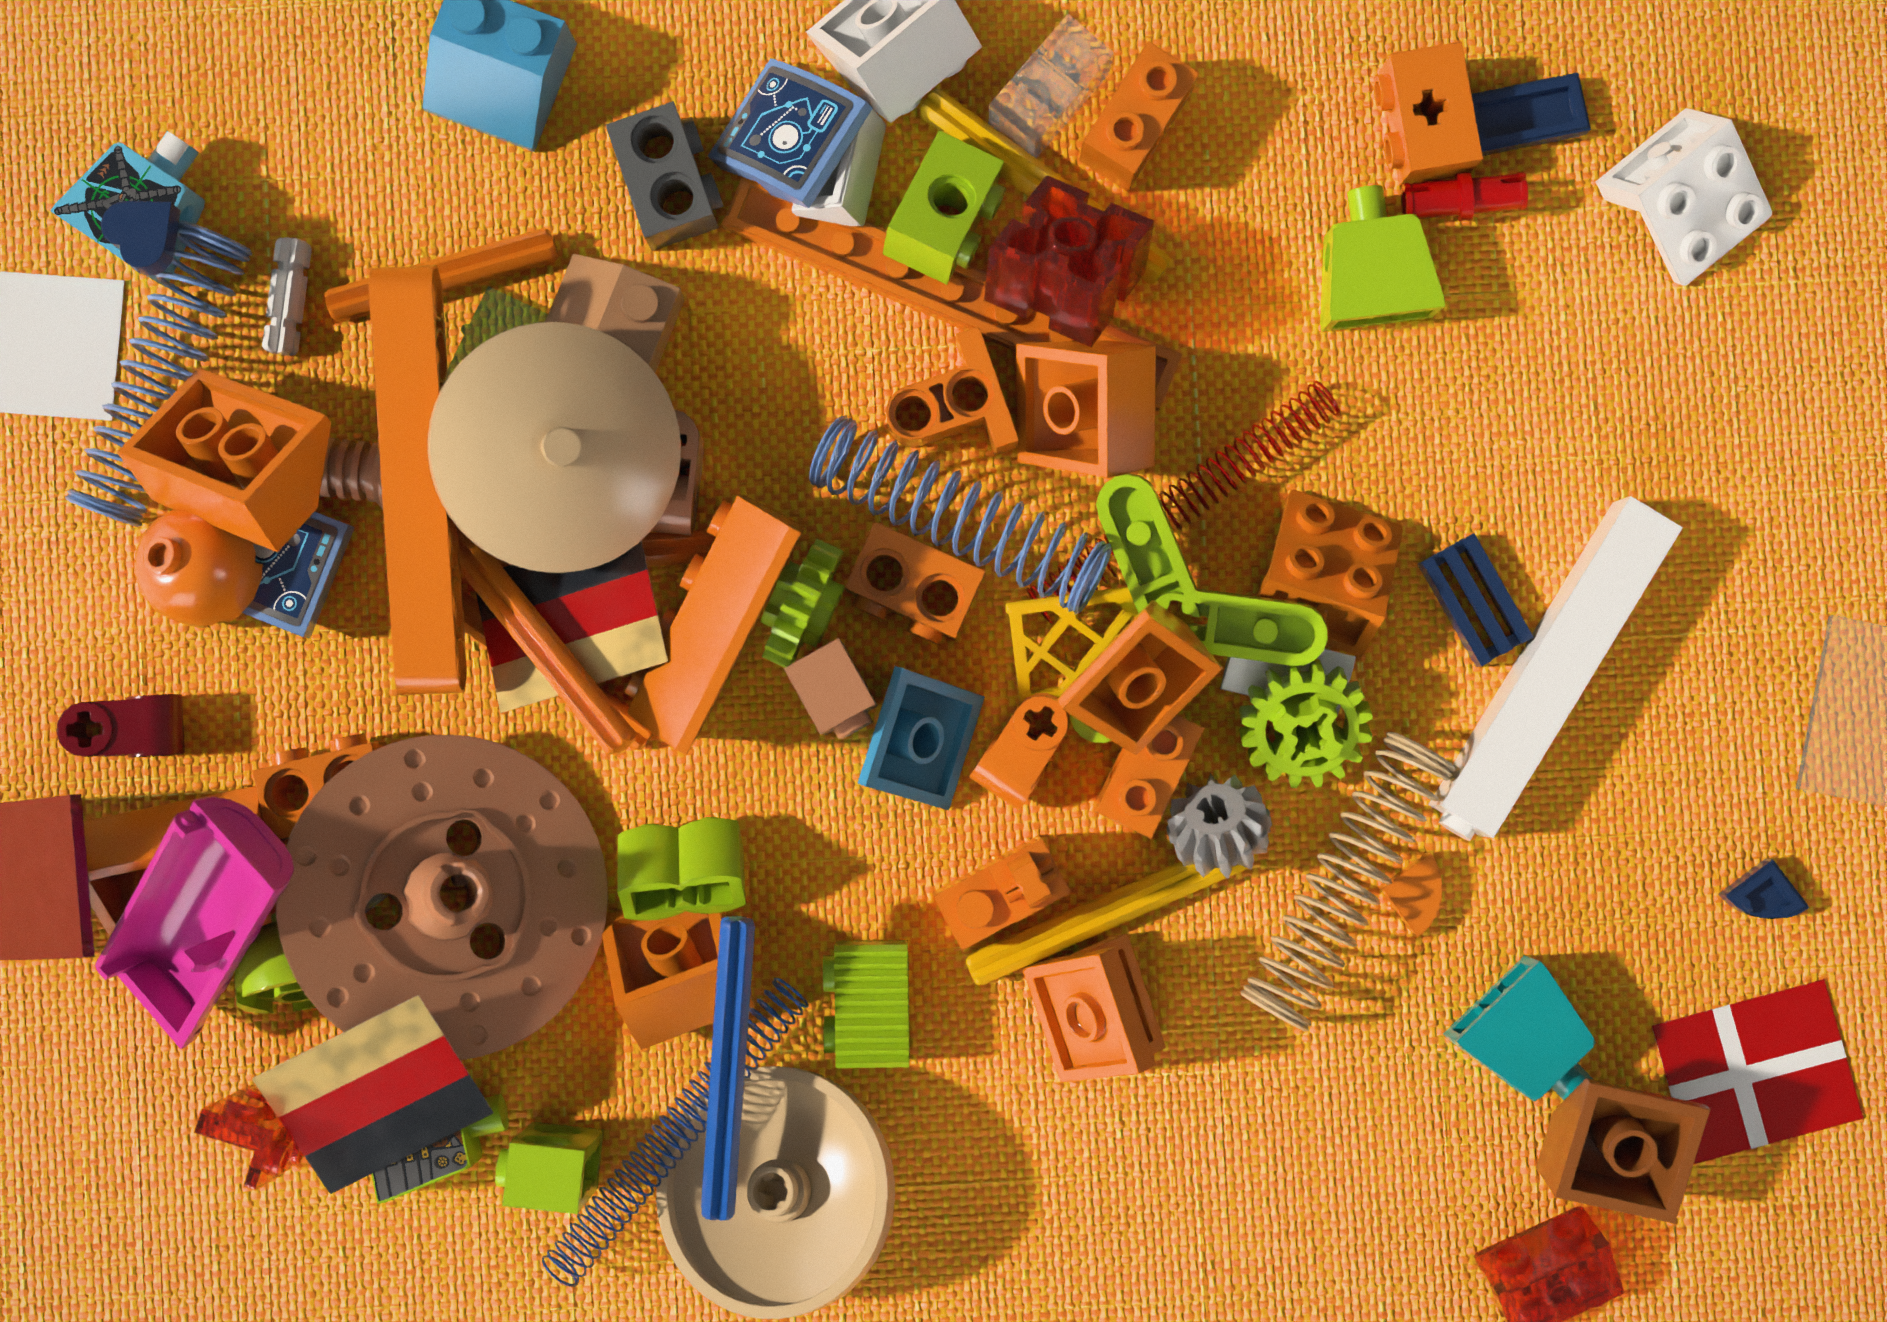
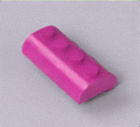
M218 797L193 801L189 810L180 812L174 817L95 963L96 970L104 980L118 976L180 1049L187 1047L198 1037L207 1017L220 995L230 983L233 973L249 946L259 934L262 924L272 907L288 885L294 871L292 856L281 840L248 807L233 800Z

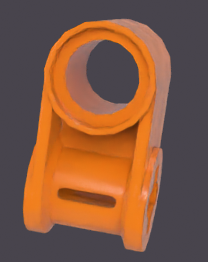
M1035 693L1025 698L1018 705L1001 733L995 735L969 778L1020 810L1046 771L1048 761L1060 745L1068 729V713L1060 708L1056 702L1058 698L1048 693ZM1044 706H1047L1053 710L1051 721L1057 728L1053 732L1043 729L1038 736L1034 735L1029 731L1031 720L1025 713L1029 709L1039 713Z

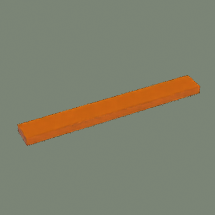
M744 177L741 178L721 224L724 230L964 331L979 326L984 339L1016 352V344L1024 342L1117 341L1156 346L1155 411H1159L1182 358V353L972 265H969L967 269L957 265L946 285L883 255L886 229L865 221L863 226H847L796 216L792 212V202L772 196L756 181Z

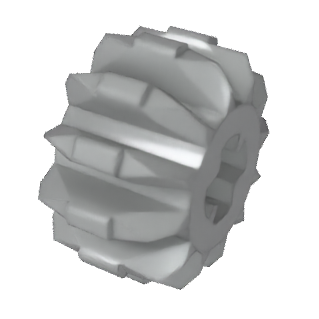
M1210 773L1206 786L1199 788L1187 783L1186 798L1171 800L1170 813L1172 818L1167 820V833L1170 843L1174 844L1177 858L1183 863V866L1195 864L1196 871L1203 878L1214 868H1220L1221 873L1229 879L1232 866L1239 864L1252 870L1253 854L1267 853V846L1269 844L1267 833L1271 832L1270 827L1272 826L1269 809L1265 808L1261 794L1257 791L1256 787L1249 786L1243 788L1242 782L1239 781L1236 775H1233L1224 784H1219L1217 779Z

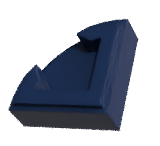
M1767 858L1763 859L1718 894L1735 910L1758 918H1789L1810 908L1775 861Z

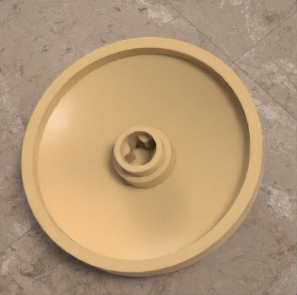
M542 322L519 326L492 337L474 349L457 365L441 388L433 408L428 431V460L433 484L442 505L456 526L473 543L497 559L514 566L541 572L565 573L581 571L610 562L637 545L652 530L667 508L675 489L681 460V441L677 417L670 397L657 375L638 354L616 338L599 330L565 322Z
M767 1066L758 1067L755 1070L749 1069L751 1077L744 1079L736 1203L733 1218L725 1221L708 1220L701 1214L706 1131L698 1133V1141L690 1142L691 1149L683 1151V1159L675 1160L676 1167L668 1169V1177L660 1178L661 1185L656 1187V1203L661 1233L666 1247L682 1275L697 1291L716 1305L739 1315L758 1319H782L815 1312L834 1303L852 1290L868 1273L878 1258L890 1230L895 1203V1178L890 1152L879 1126L867 1108L851 1092L830 1078L815 1072L798 1068ZM700 1094L698 1098L708 1107V1099ZM691 1103L690 1106L699 1114L702 1120L707 1121V1112ZM683 1112V1115L695 1129L703 1130V1125L700 1121ZM681 1117L679 1118L680 1120H682L684 1123L687 1124V1122H686L684 1119H682ZM678 1121L676 1122V1125L681 1128L688 1138L693 1140L696 1138L692 1130L686 1128ZM673 1132L670 1133L680 1147L688 1148L686 1140ZM666 1142L665 1146L672 1155L679 1158L681 1156L679 1149ZM662 1154L661 1159L665 1165L673 1166V1160ZM659 1166L658 1174L666 1175L665 1168Z

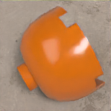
M174 509L154 520L142 534L135 552L134 574L139 590L156 612L188 626L211 628L209 625H214L219 621L229 623L238 618L253 601L262 579L263 564L255 562L256 552L253 544L256 543L212 526L190 512Z

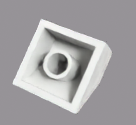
M844 0L806 31L812 42L857 95L867 101L875 112L890 123L899 116L915 109L925 94L943 79L958 73L965 66L967 59L982 48L955 0Z

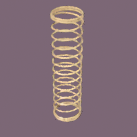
M1387 732V737L1383 738L1384 744L1393 751L1377 750L1375 755L1378 761L1398 778L1374 770L1364 772V778L1389 800L1364 791L1352 793L1355 802L1380 822L1353 812L1345 811L1340 814L1341 819L1346 825L1373 845L1342 833L1332 832L1329 834V838L1334 845L1365 868L1328 853H1319L1317 855L1322 865L1354 889L1317 874H1306V880L1310 885L1348 913L1314 898L1301 894L1294 895V899L1299 906L1337 934L1291 915H1284L1282 917L1283 922L1329 957L1283 937L1271 936V941L1276 947L1320 979L1269 957H1259V961L1264 967L1310 1001L1254 977H1249L1247 980L1250 985H1244V990H1241L1243 997L1304 1032L1309 1031L1308 1027L1312 1026L1311 1021L1297 1013L1267 990L1316 1010L1322 1009L1321 1002L1277 968L1324 988L1330 989L1334 985L1327 976L1286 946L1335 967L1343 968L1345 967V962L1296 924L1347 946H1357V942L1353 937L1305 902L1362 926L1369 925L1368 920L1323 888L1316 881L1334 887L1370 904L1380 905V900L1375 895L1339 871L1327 860L1348 867L1387 885L1392 884L1390 877L1355 854L1338 839L1360 846L1398 864L1404 863L1401 856L1367 834L1348 817L1374 826L1407 842H1415V838L1376 812L1359 797L1388 806L1421 822L1427 821L1426 816L1392 795L1370 776L1402 786L1434 802L1439 801L1437 795L1401 773L1381 755L1411 764L1445 781L1451 780L1452 772L1456 771L1454 765L1437 753L1394 732Z

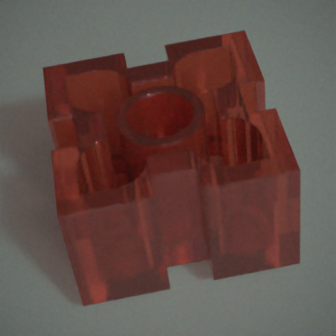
M1046 175L1025 201L1022 222L1012 218L989 247L984 301L1025 319L1030 314L1040 312L1050 317L1048 329L1092 348L1113 319L1116 299L1125 302L1145 274L1154 220L1112 202L1105 211L1088 205V192Z

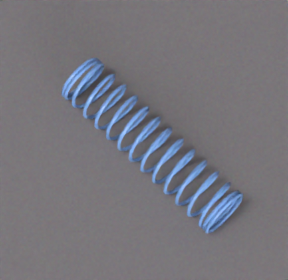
M179 221L177 239L203 256L175 250L174 256L192 259L238 275L245 274L243 269L213 255L191 241L243 262L250 261L249 256L253 255L249 248L205 227L187 221ZM174 257L171 262L172 264L197 279L164 271L156 275V277L164 286L193 303L155 293L147 295V298L157 309L188 326L146 315L138 317V320L149 331L182 349L137 337L129 339V342L139 352L176 372L128 359L120 361L121 366L125 370L171 395L176 390L141 373L133 367L186 381L193 373L160 357L139 344L203 362L210 359L201 351L166 334L148 322L164 325L211 340L219 338L214 332L181 316L156 300L177 304L219 318H226L227 315L222 310L178 288L165 278L193 284L230 297L236 296L235 291L198 273ZM119 381L111 383L115 391L153 412H156L159 407L133 395L125 389L163 400H168L171 395ZM102 405L105 412L138 430L142 426L141 424L118 412L147 420L152 416V414L119 405ZM105 426L93 427L96 434L120 447L125 442L112 435L127 439L134 435ZM95 448L84 449L89 457L138 481L131 471L106 459L110 458L124 462L118 454ZM86 470L75 471L76 475L84 481L137 508L102 500L74 489L67 490L69 494L65 496L67 501L135 527L143 526L141 521L145 519L142 514L148 512L147 508L137 500L100 481L146 492L141 485Z
M845 415L838 417L827 429L816 449L809 471V479L813 486L816 485L817 488L827 486L831 495H838L847 490L848 499L852 505L862 504L868 499L869 510L873 516L880 515L889 509V518L894 526L901 525L910 519V528L914 536L922 535L931 529V539L935 546L943 545L953 537L952 549L956 557L965 555L974 547V562L977 567L988 564L996 556L995 572L998 577L1008 575L1017 566L1016 581L1020 588L1028 586L1039 575L1037 591L1041 598L1050 596L1061 584L1059 603L1062 609L1068 607L1069 612L1073 611L1075 615L1085 608L1106 569L1112 551L1110 543L1105 544L1103 540L1095 545L1077 576L1068 602L1065 603L1068 581L1074 564L1087 541V532L1082 533L1068 564L1054 584L1044 593L1043 584L1051 557L1066 530V521L1062 522L1057 528L1047 553L1039 566L1027 580L1022 582L1024 562L1028 550L1045 519L1044 511L1037 515L1024 546L1009 567L1001 572L1000 563L1006 541L1024 509L1023 501L1018 502L1013 509L996 547L983 561H980L981 541L1003 498L1002 490L998 491L992 498L976 536L962 551H959L958 539L960 530L982 488L981 480L975 482L970 489L955 526L947 536L938 541L937 527L939 518L958 487L961 478L960 470L955 471L948 480L933 518L925 527L917 531L915 524L917 511L935 482L940 469L939 460L934 461L925 473L917 491L913 507L904 517L896 520L894 514L896 500L914 473L919 460L918 450L913 451L906 459L895 483L891 499L881 509L875 510L873 502L875 491L893 464L899 448L898 441H892L887 446L875 470L870 489L859 500H855L853 498L854 482L865 468L874 451L878 439L877 431H871L864 439L853 462L849 480L840 489L834 490L832 480L847 457L856 435L857 422ZM844 427L832 452L829 466L820 476L823 463L828 454V451L832 446L835 438ZM871 441V443H870V445H869V448H868V450H867V452H866V454H865V456H864L862 462L860 463V461H861V459H862V456H863V454H864V452H865V450H866V448H867L869 442Z

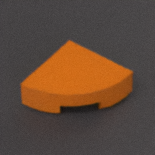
M1428 852L1391 878L1392 884L1387 885L1383 883L1378 887L1415 937L1422 935L1432 924L1442 900L1441 873L1434 857Z

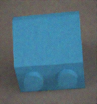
M443 0L430 33L422 108L430 114L535 153L577 43L564 20L511 0Z

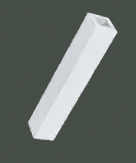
M1632 496L1611 504L1534 630L1533 638L1526 643L1452 764L1455 766L1456 771L1452 772L1451 780H1443L1435 792L1439 801L1434 802L1430 800L1428 805L1443 814L1438 821L1440 825L1468 841L1472 839L1474 834L1488 838L1495 837L1683 527Z

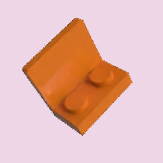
M1292 490L1286 499L1270 568L1256 596L1301 602L1313 606L1322 614L1327 624L1328 640L1326 645L1362 657L1386 616L1403 527L1400 524L1297 490Z

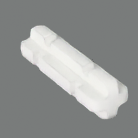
M284 237L278 238L275 242L273 261L278 262V269H273L271 273L266 317L270 318L271 323L264 326L262 346L264 350L276 355L293 356L297 354L299 349L301 332L296 331V324H302L308 280L307 276H303V269L309 268L311 257L310 245L301 239Z

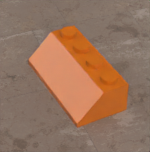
M744 494L737 495L733 504L723 500L707 529V533L716 537L706 558L695 554L679 585L689 591L679 611L676 612L668 607L660 621L668 662L634 672L625 690V694L634 698L627 714L675 750L687 755L697 740L785 565H787L806 528L804 525Z

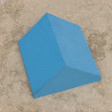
M895 666L857 784L949 810L985 697Z

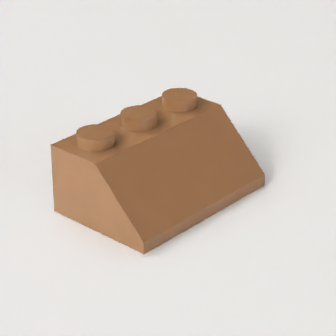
M573 254L545 322H565L583 325L610 335L638 354L655 373L685 300L680 287L623 264Z

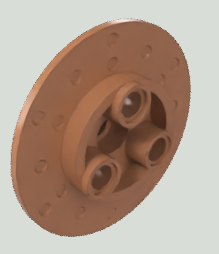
M428 735L394 742L367 753L333 776L316 793L299 817L285 846L292 856L294 871L288 885L276 901L278 932L285 958L296 981L308 999L322 1015L343 1032L419 995L460 1061L503 1050L525 1039L558 1014L584 981L601 944L608 905L607 874L601 847L589 818L571 792L550 771L515 749L493 741L461 735ZM454 823H465L475 831L477 837L476 847L467 856L452 852L447 845L446 834L449 827ZM449 877H451L452 884L455 887L465 886L467 891L465 905L458 912L449 910L440 899L441 885ZM375 895L389 896L398 906V918L395 924L386 930L374 928L368 923L365 916L367 903ZM481 924L492 926L496 929L500 938L499 949L495 955L488 959L479 958L470 947L471 933Z

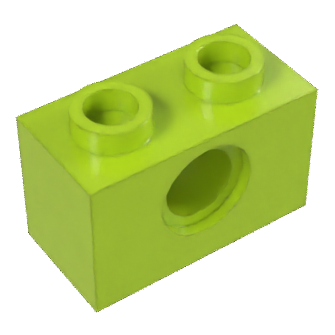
M939 130L888 225L883 255L947 285L957 265L965 269L969 267L982 238L981 235L975 233L981 218L984 217L992 221L1002 202L1006 187L999 185L998 181L1004 161ZM951 206L957 209L960 214L946 215L936 207Z

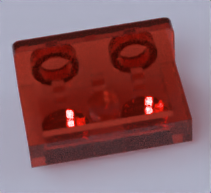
M248 1085L245 1090L241 1089L231 1095H227L201 1109L194 1133L254 1151L244 1182V1187L257 1191L275 1178L281 1177L283 1173L291 1169L292 1165L298 1166L304 1158L303 1153L256 1085Z
M1582 1206L1574 1207L1484 1248L1474 1255L1478 1268L1491 1287L1503 1322H1563L1589 1309L1600 1307L1607 1301L1625 1293L1610 1244Z

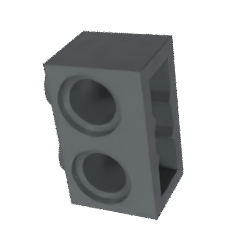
M672 101L605 125L642 233L652 251L719 228L713 210L724 206L712 172L700 175L694 154L703 152L704 148L692 116L681 120L675 103ZM665 136L674 140L673 147L666 156L654 159L644 155L646 145L653 138ZM684 191L693 195L692 205L686 212L679 215H671L663 211L665 200L672 193Z

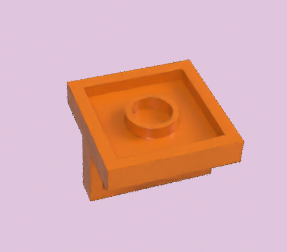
M1127 933L1111 936L1071 955L1040 960L1022 968L1061 1083L1140 1074L1156 1066L1153 1054L1165 1049L1166 1046Z

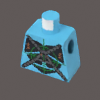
M169 131L165 133L148 159H145L121 142L115 143L54 204L50 211L123 260L120 250L106 240L101 232L103 214L110 206L122 201L172 202L181 210L179 221L197 224L205 207V200L179 181L199 152ZM176 239L175 250L184 251L186 245ZM174 256L175 259L180 261V256ZM171 263L164 272L174 273L177 266ZM156 275L147 276L153 279L154 281L158 282L159 284L163 285L158 281Z

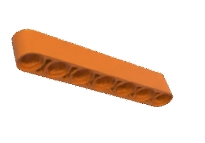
M436 265L372 268L369 273V305L395 683L397 691L401 696L464 693L467 680L458 527L450 518L439 499L433 484L428 460L430 418L441 388L448 379L441 276Z

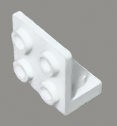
M1685 108L1596 181L1605 201L1641 213L1674 283L1682 286L1688 285L1772 215V209L1732 120Z

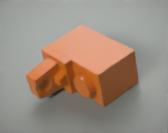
M1037 835L933 892V897L963 951L1014 922H1018L1065 897L1071 891L1044 841Z

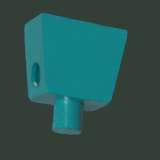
M1523 956L1443 1033L1450 1042L1513 1089L1534 1102L1551 1088L1565 1100L1586 1078L1593 1079L1578 1062L1594 1047L1596 1043L1594 1037L1548 969L1541 961L1527 956Z

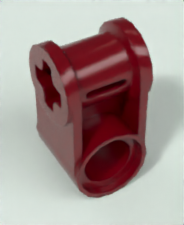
M182 694L125 697V700L73 704L64 710L58 719L56 729L58 740L66 751L75 756L83 757L128 755V758L184 755ZM102 723V734L87 737V725Z

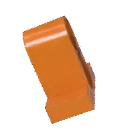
M979 326L956 334V347L963 367L903 387L896 391L888 401L886 408L888 429L893 439L897 440L902 446L910 448L923 447L983 425L994 456L1016 449L1019 439ZM973 384L983 389L987 396V402L982 408L977 411L968 412L956 406L953 401V394L962 385ZM916 403L924 406L931 417L926 427L919 431L911 432L899 426L896 418L902 407L907 404Z

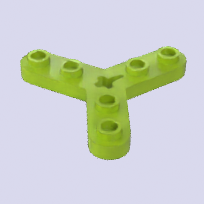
M1127 473L1118 475L1104 484L1098 493L1096 503L1098 517L1138 613L1152 600L1165 609L1169 608L1171 601L1182 602L1183 613L1192 615V617H1207L1208 622L1206 624L1191 623L1187 625L1212 655L1290 666L1306 665L1315 661L1321 655L1328 640L1327 624L1322 614L1313 606L1301 602L1196 588L1161 500L1151 482L1141 475ZM1072 715L1069 716L1074 730L1082 738L1094 743L1111 741Z

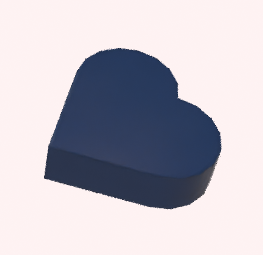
M117 202L110 206L103 214L101 232L106 240L120 250L123 260L134 270L146 276L158 275L165 271L173 260L181 210L172 202Z

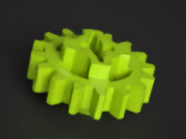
M817 538L801 565L792 561L785 565L760 623L772 628V633L764 647L763 658L786 668L795 662L804 643L816 648L818 643L821 642L845 589L844 585L833 581L844 553L842 549Z
M1320 659L1312 661L1308 671H1300L1299 666L1288 665V674L1282 677L1272 669H1268L1265 671L1268 686L1263 689L1259 686L1250 685L1248 694L1253 705H1244L1239 708L1241 723L1245 725L1239 729L1242 746L1250 747L1248 755L1252 766L1256 767L1265 763L1267 779L1272 782L1279 778L1282 773H1286L1290 787L1296 789L1301 783L1302 776H1311L1316 788L1322 787L1323 773L1331 771L1339 779L1345 777L1342 762L1348 759L1352 762L1360 763L1363 760V756L1357 743L1371 742L1373 737L1369 725L1366 723L1373 719L1368 701H1362L1364 694L1359 682L1354 681L1347 684L1344 669L1340 666H1337L1328 675H1325ZM1338 705L1345 712L1343 728L1339 727L1336 722V717L1338 716L1336 707ZM1267 720L1273 723L1275 729L1274 735L1276 739L1273 743L1265 733Z

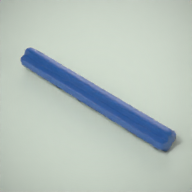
M743 916L724 917L720 923L701 1214L708 1220H730L735 1214L755 935L753 919Z

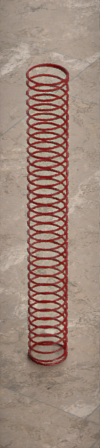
M1314 380L1313 385L1309 384L1307 386V392H1298V399L1290 397L1289 406L1281 404L1279 408L1280 413L1271 411V420L1263 417L1261 419V426L1252 425V433L1248 431L1243 432V440L1235 437L1233 440L1234 447L1225 444V454L1216 451V461L1207 457V468L1198 464L1196 467L1198 475L1188 471V481L1179 477V488L1172 484L1169 485L1170 495L1160 491L1159 495L1163 508L1175 526L1182 531L1181 525L1168 510L1162 494L1166 495L1176 505L1184 519L1191 524L1190 518L1177 503L1171 487L1175 488L1185 498L1193 512L1200 517L1201 514L1186 496L1181 480L1194 491L1199 501L1209 511L1210 507L1195 489L1190 473L1201 481L1210 497L1216 504H1219L1218 498L1203 480L1199 467L1211 475L1222 494L1228 497L1226 489L1212 473L1208 460L1220 468L1225 479L1237 491V485L1221 466L1217 454L1219 453L1225 457L1239 479L1244 484H1247L1243 473L1230 459L1227 447L1238 454L1248 472L1253 477H1256L1252 466L1239 452L1236 440L1247 447L1256 464L1265 471V465L1248 445L1245 434H1249L1256 440L1265 457L1274 464L1273 456L1257 438L1254 427L1261 429L1278 455L1284 457V453L1278 443L1266 431L1264 420L1274 426L1282 442L1289 450L1293 451L1292 443L1275 424L1273 413L1282 418L1294 439L1302 444L1301 436L1284 417L1282 407H1286L1291 411L1302 431L1308 437H1311L1312 433L1309 427L1293 410L1291 401L1294 400L1300 404L1308 420L1320 431L1321 426L1318 420L1302 403L1300 394L1303 393L1308 396L1319 416L1327 424H1330V418L1325 410L1311 396L1310 387H1314L1317 396L1324 406L1334 416L1340 417V408L1329 390L1322 383ZM1316 383L1320 385L1326 391V393L1323 392L1319 387H1317ZM1320 393L1329 401L1335 412L1327 405ZM1104 532V538H1105V540H1106V543L1108 544L1109 541H1108L1107 536H1106V534H1105V532ZM1095 538V545L1098 543L1097 541L1100 542L1102 540ZM1086 544L1085 549H1086L1087 555L1089 556L1090 552H1089L1088 547H1089L1091 550L1093 549V547ZM1081 552L1080 555L1086 560L1087 557ZM1078 557L1077 560L1080 566L1076 562L1074 565L1081 570L1083 563L1080 557ZM1107 563V567L1110 570V572L1113 574L1114 577H1117V574L1111 568L1109 563ZM1058 565L1059 574L1062 573L1061 568L1063 570L1065 568L1062 565ZM1072 569V574L1070 575V577L1075 582L1077 576L1074 570ZM1049 571L1048 576L1053 585L1054 581L1051 575L1058 579V576ZM1102 575V580L1105 584H1108L1107 580ZM1044 580V583L1050 588L1051 585ZM1068 584L1066 590L1070 594L1072 589ZM1030 585V589L1026 588L1031 599H1038L1033 589L1037 591V587ZM1057 588L1053 593L1059 597L1060 591ZM1041 612L1045 619L1052 624L1053 621L1048 612Z

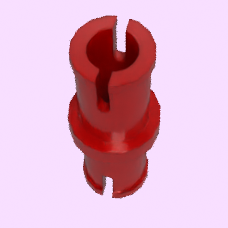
M1520 171L1516 174L1472 178L1470 172L1457 173L1454 180L1414 184L1403 183L1401 188L1402 213L1404 215L1416 214L1419 219L1457 216L1458 221H1469L1473 219L1474 214L1510 210L1525 211L1528 206L1526 174L1524 171Z

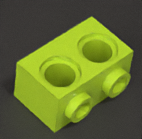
M532 1122L520 1134L512 1139L509 1143V1149L501 1148L499 1152L495 1184L496 1186L504 1187L502 1206L578 1214L598 1187L604 1129Z

